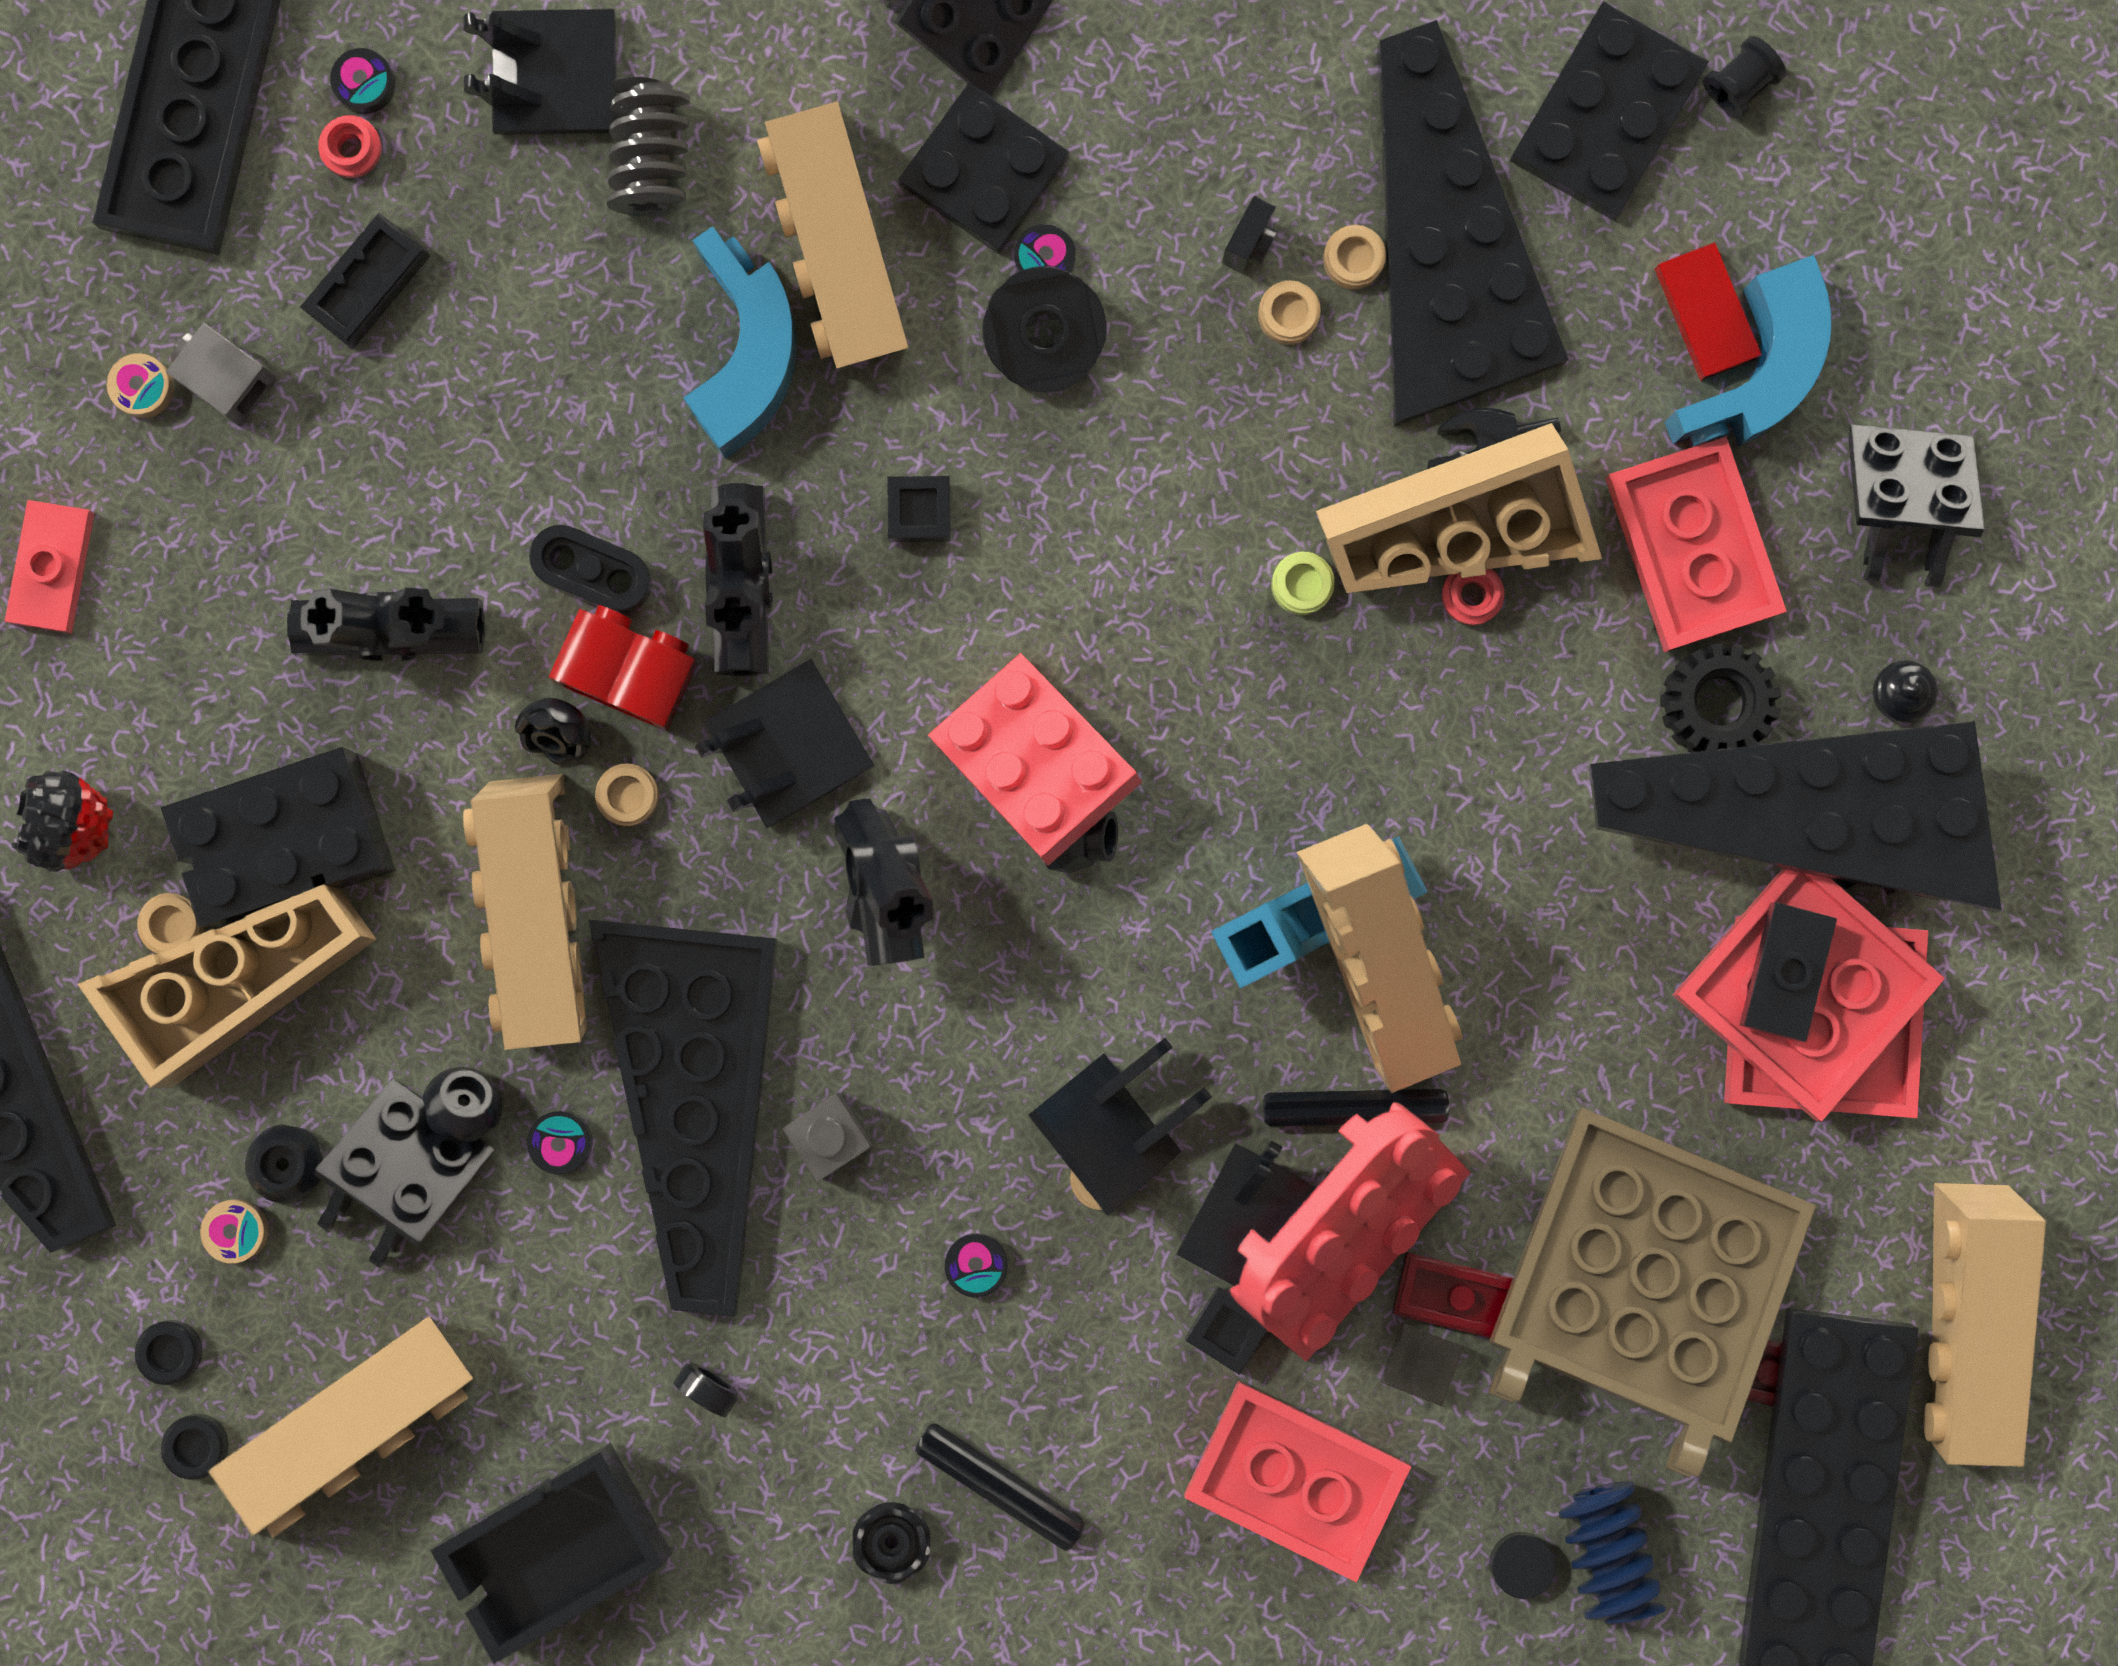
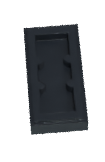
M378 213L300 308L353 350L431 255L381 213Z
M1778 902L1770 903L1739 1026L1798 1042L1807 1041L1837 918Z

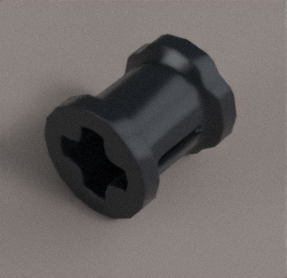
M1749 36L1740 46L1741 53L1720 72L1711 71L1703 79V86L1708 95L1729 117L1742 118L1748 112V103L1769 84L1778 85L1787 75L1785 65L1777 52L1768 43L1756 36Z

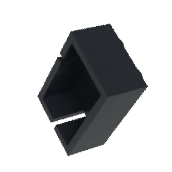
M344 747L160 807L177 861L192 864L193 870L182 873L199 928L217 930L242 920L249 914L321 885L343 889L396 871L358 753ZM323 875L325 880L317 879L314 877Z
M611 1442L560 1471L554 1478L546 1479L451 1534L430 1550L458 1602L471 1595L481 1584L487 1595L480 1598L465 1614L493 1665L664 1566L672 1555L671 1549Z

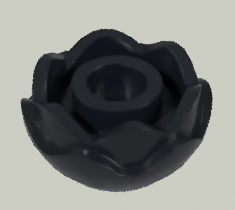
M544 698L532 702L523 708L517 717L515 733L520 735L522 747L530 753H544L553 764L562 765L573 759L578 762L579 759L584 757L591 745V732L586 717L578 708L563 700Z
M456 1067L442 1071L430 1081L422 1097L426 1121L429 1127L450 1141L469 1143L478 1140L488 1130L497 1126L502 1114V1098L496 1084L485 1073L470 1067ZM461 1098L466 1099L469 1104L462 1106L458 1103V1100Z
M284 1124L270 1127L260 1133L249 1146L245 1159L246 1176L254 1191L269 1201L283 1204L296 1203L305 1199L321 1181L320 1178L314 1175L315 1169L323 1161L318 1139L306 1129ZM282 1158L287 1159L289 1162L286 1170L279 1168L278 1163Z
M898 1502L878 1504L865 1512L855 1524L853 1529L854 1560L863 1572L883 1583L897 1584L903 1582L908 1577L922 1570L929 1559L931 1547L929 1527L916 1510ZM887 1537H896L898 1544L895 1547L887 1546Z

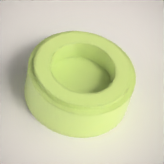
M1296 552L1290 554L1278 564L1274 571L1271 582L1272 593L1277 603L1287 612L1295 615L1313 614L1322 609L1332 596L1334 590L1332 569L1322 557L1314 553Z

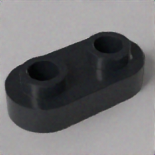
M554 525L542 530L531 544L529 551L531 568L535 575L551 588L598 607V605H601L621 614L640 608L650 595L652 588L650 571L638 555L627 549L568 525ZM564 548L572 550L575 556L572 566L565 570L555 568L553 565L555 553ZM619 572H625L632 579L630 588L620 594L612 592L610 589L612 576Z

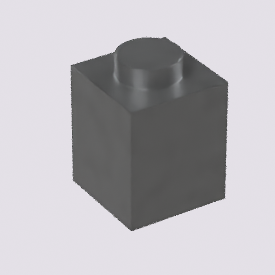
M204 322L196 333L193 331L189 332L180 339L171 354V361L173 363L166 370V373L239 427L242 426L277 380L263 365Z
M835 1093L782 1128L817 1182L874 1145L841 1093Z

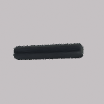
M1443 1089L1399 1090L1391 1093L1389 1090L1269 1092L1264 1095L1263 1118L1265 1124L1271 1127L1344 1125L1356 1114L1368 1123L1372 1119L1389 1112L1393 1102L1403 1105L1424 1123H1444L1448 1120L1449 1098L1447 1091Z
M938 1424L929 1425L917 1442L915 1451L920 1457L1062 1550L1069 1551L1083 1533L1085 1523L1080 1517Z

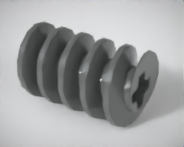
M615 78L612 86L619 95L615 96L611 101V111L618 119L611 124L610 135L617 144L610 148L609 159L617 168L610 171L607 182L610 188L616 192L608 197L607 206L615 212L630 216H657L664 214L669 204L680 203L686 200V193L670 187L669 180L687 176L686 167L670 162V156L688 152V144L671 138V132L689 128V120L683 116L673 114L672 108L688 105L690 103V96L687 93L673 89L672 85L653 78Z

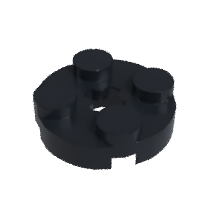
M1030 267L1009 276L991 294L982 320L983 342L993 365L1009 381L1037 392L1058 391L1079 382L1095 365L1106 342V316L1097 294L1078 276L1057 267ZM1039 311H1046L1050 320H1060L1062 325V331L1052 335L1053 345L1048 347H1041V342L1038 338H1028L1026 333V326L1035 323V313Z

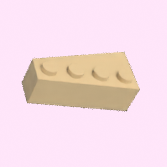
M838 101L766 121L765 125L769 136L757 139L767 176L780 173L787 198L777 200L775 204L785 238L798 235L804 259L793 262L803 299L815 296L822 320L810 324L820 358L824 359L833 356L836 368H840L908 348Z
M1552 423L1316 511L1346 593L1426 583L1429 577L1460 573L1461 577L1465 578L1486 575V569L1522 565L1523 569L1549 566V561L1575 557L1580 562L1602 559L1569 450Z
M564 774L489 781L471 800L472 808L464 810L463 823L468 847L477 846L480 871H473L472 873L474 903L477 909H486L489 931L488 933L481 934V958L485 971L494 970L497 994H490L489 996L490 1023L493 1032L502 1031L505 1050L581 1042L587 1030L579 942L569 943L568 931L576 930L577 924L575 891L571 881L561 882L560 870L568 869L569 864L568 851L571 850L569 827L564 825L562 819L555 820L554 799L559 795H565Z
M1365 824L1298 851L1297 855L1377 1073L1389 1091L1394 1093L1460 1066L1461 1061L1455 1042L1463 1039L1462 1032L1449 1004L1443 1005L1438 989L1439 986L1444 985L1443 978L1430 950L1426 949L1421 932L1424 930V924L1416 903L1409 893L1404 876L1403 863L1391 839L1382 841L1372 828Z
M321 885L249 914L242 920L217 930H209L190 938L188 942L158 954H150L128 963L129 965L104 976H96L77 985L149 1087L173 1088L377 939L341 889Z
M1934 1183L1932 1343L1928 1353V1369L1932 1379V1403L1925 1405L1923 1429L1926 1440L1931 1441L1947 1464L2024 1467L2046 1220L2009 1185Z
M428 1316L208 1472L253 1536L258 1535L267 1529L272 1538H274L306 1515L300 1504L322 1489L327 1498H330L361 1476L354 1465L377 1450L381 1458L385 1459L413 1439L415 1435L409 1426L429 1411L438 1421L466 1401L469 1397L462 1388L470 1383L473 1378L430 1316Z

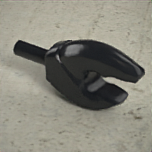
M1477 408L1461 412L1440 425L1437 435L1450 436L1468 433L1475 439L1476 448L1471 452L1458 451L1451 456L1431 459L1427 464V469L1550 423L1560 433V420L1557 417L1517 425L1515 414L1501 409Z

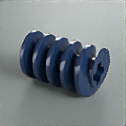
M1612 1482L1580 1490L1573 1494L1574 1502L1558 1512L1560 1519L1579 1520L1580 1523L1578 1529L1565 1536L1566 1544L1584 1545L1587 1551L1571 1562L1572 1569L1589 1570L1593 1574V1578L1577 1587L1579 1594L1593 1595L1599 1598L1598 1604L1584 1611L1585 1619L1616 1624L1646 1619L1666 1610L1665 1606L1660 1603L1649 1602L1661 1592L1659 1581L1653 1578L1642 1577L1654 1567L1653 1556L1647 1553L1634 1552L1648 1542L1645 1530L1628 1527L1641 1517L1640 1506L1635 1503L1621 1502L1635 1491L1634 1482Z

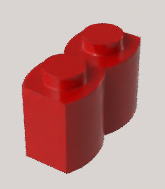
M598 605L594 614L579 609L549 678L553 683L668 732L698 665L695 658L686 655L690 645L659 630H655L652 639L629 630L632 623L630 618L601 605Z

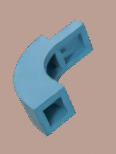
M712 226L692 241L698 255L739 312V339L728 363L716 375L683 397L691 413L726 459L758 435L778 411L792 380L797 347L795 324L783 285L770 262L751 275H748L747 272L755 266L743 247L734 236L724 242Z
M1814 255L1757 275L1743 289L1760 336L1761 356L1759 357L1756 369L1750 380L1744 385L1676 410L1664 422L1673 445L1691 439L1693 447L1726 437L1729 435L1726 425L1730 424L1738 445L1742 446L1768 432L1791 413L1809 393L1824 365L1831 335V308L1828 292Z
M1400 837L1393 838L1392 841L1403 863L1404 876L1409 893L1415 899L1428 891ZM1308 883L1211 931L1240 989L1329 943Z

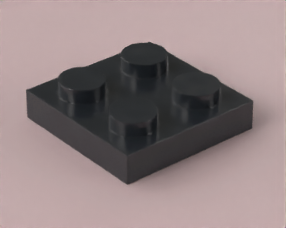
M969 81L899 177L898 181L901 187L999 255L1067 161L1070 151Z

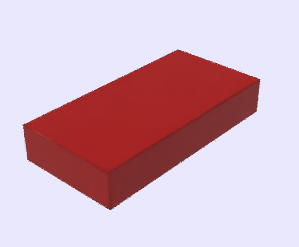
M1715 242L1656 266L1655 272L1700 381L1757 360L1761 356L1757 342Z

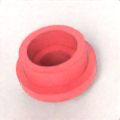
M346 115L332 120L325 126L319 138L318 149L323 163L331 172L344 178H357L366 175L377 165L382 152V144L379 134L367 120L358 116ZM351 138L360 140L361 150L356 156L348 158L341 155L340 150L344 141Z
M1486 569V575L1462 578L1460 573L1449 574L1444 581L1442 587L1444 608L1459 623L1465 625L1484 624L1491 620L1503 605L1504 586L1500 577L1493 569ZM1467 584L1479 586L1484 595L1482 603L1476 606L1465 603L1461 596L1463 586Z

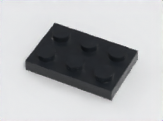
M1603 0L1509 161L1615 222L1709 61Z

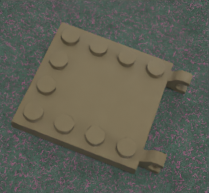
M1585 1108L1578 1109L1489 1341V1344L1505 1350L1506 1353L1494 1374L1488 1393L1510 1403H1513L1514 1400L1519 1402L1533 1363L1539 1364L1683 1425L1679 1436L1671 1448L1665 1468L1688 1478H1691V1475L1699 1477L1705 1464L1712 1438L1723 1443H1731L1816 1205Z

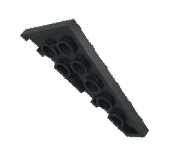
M1437 20L1382 39L1378 44L1394 426L1563 365L1568 360Z
M1975 721L1594 763L1589 766L1597 830L1669 845L1678 844L1711 851L1721 856L1736 859L1739 857L1773 864L1772 866L1870 887L1879 886L1908 892L1918 897L1956 902L1995 913L2002 910Z
M588 919L601 969L600 977L604 996L607 998L615 1035L614 1043L633 1132L637 1138L643 1166L646 1193L649 1195L656 1227V1240L671 1310L735 1317L738 1309L778 939Z
M0 945V1196L45 1248L52 1253L111 1229L116 1224Z

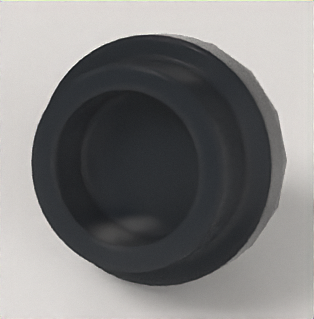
M1908 660L1897 661L1886 666L1877 675L1873 685V699L1878 710L1888 719L1899 723L1913 722L1926 716L1935 705L1938 694L1936 679L1931 671L1920 663Z

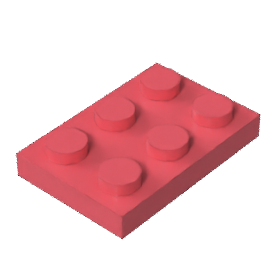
M1727 436L1611 473L1605 478L1664 653L1765 621L1787 612Z
M1021 653L928 734L941 752L1047 866L1142 783L1137 772Z
M1238 1380L1185 1490L1184 1497L1357 1583L1411 1466Z

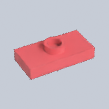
M27 500L5 622L13 625L72 634L95 513L87 509Z

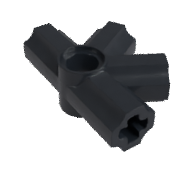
M729 483L710 487V510L704 512L703 531L707 550L705 614L706 626L713 628L714 673L725 676L769 674L767 607H772L773 593H769L768 574H772V561L770 552H766L765 489L763 486L747 483Z
M408 587L397 592H370L363 594L331 588L313 590L310 600H291L290 611L287 614V636L290 641L291 653L296 656L359 655V658L363 660L382 661V655H401L402 661L415 659V654H483L485 642L483 601L479 598L433 599L428 589Z
M871 799L849 801L845 811L835 817V837L845 855L846 872L850 887L846 914L850 929L859 930L863 933L868 966L925 958L921 928L927 922L933 920V898L921 878L919 854L912 835L899 836L887 811L876 807Z

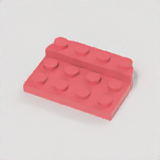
M1393 1102L1389 1112L1372 1119L1368 1123L1357 1114L1345 1123L1339 1132L1354 1147L1269 1244L1252 1229L1238 1249L1248 1260L1244 1266L1240 1284L1230 1289L1233 1299L1305 1362L1309 1360L1316 1350L1323 1348L1330 1342L1337 1326L1358 1302L1370 1296L1377 1286L1378 1279L1400 1254L1407 1252L1415 1244L1423 1227L1441 1207L1449 1204L1456 1197L1461 1184L1471 1174L1443 1144L1437 1132L1399 1103Z

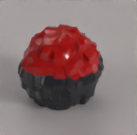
M46 771L43 775L31 776L26 780L24 786L26 789L21 793L17 815L22 816L26 823L22 824L21 832L17 836V843L12 842V848L23 854L26 862L36 867L47 869L49 872H58L62 869L71 870L83 861H91L101 851L108 848V825L113 818V811L107 807V798L103 797L99 791L92 788L83 778H79L67 771Z

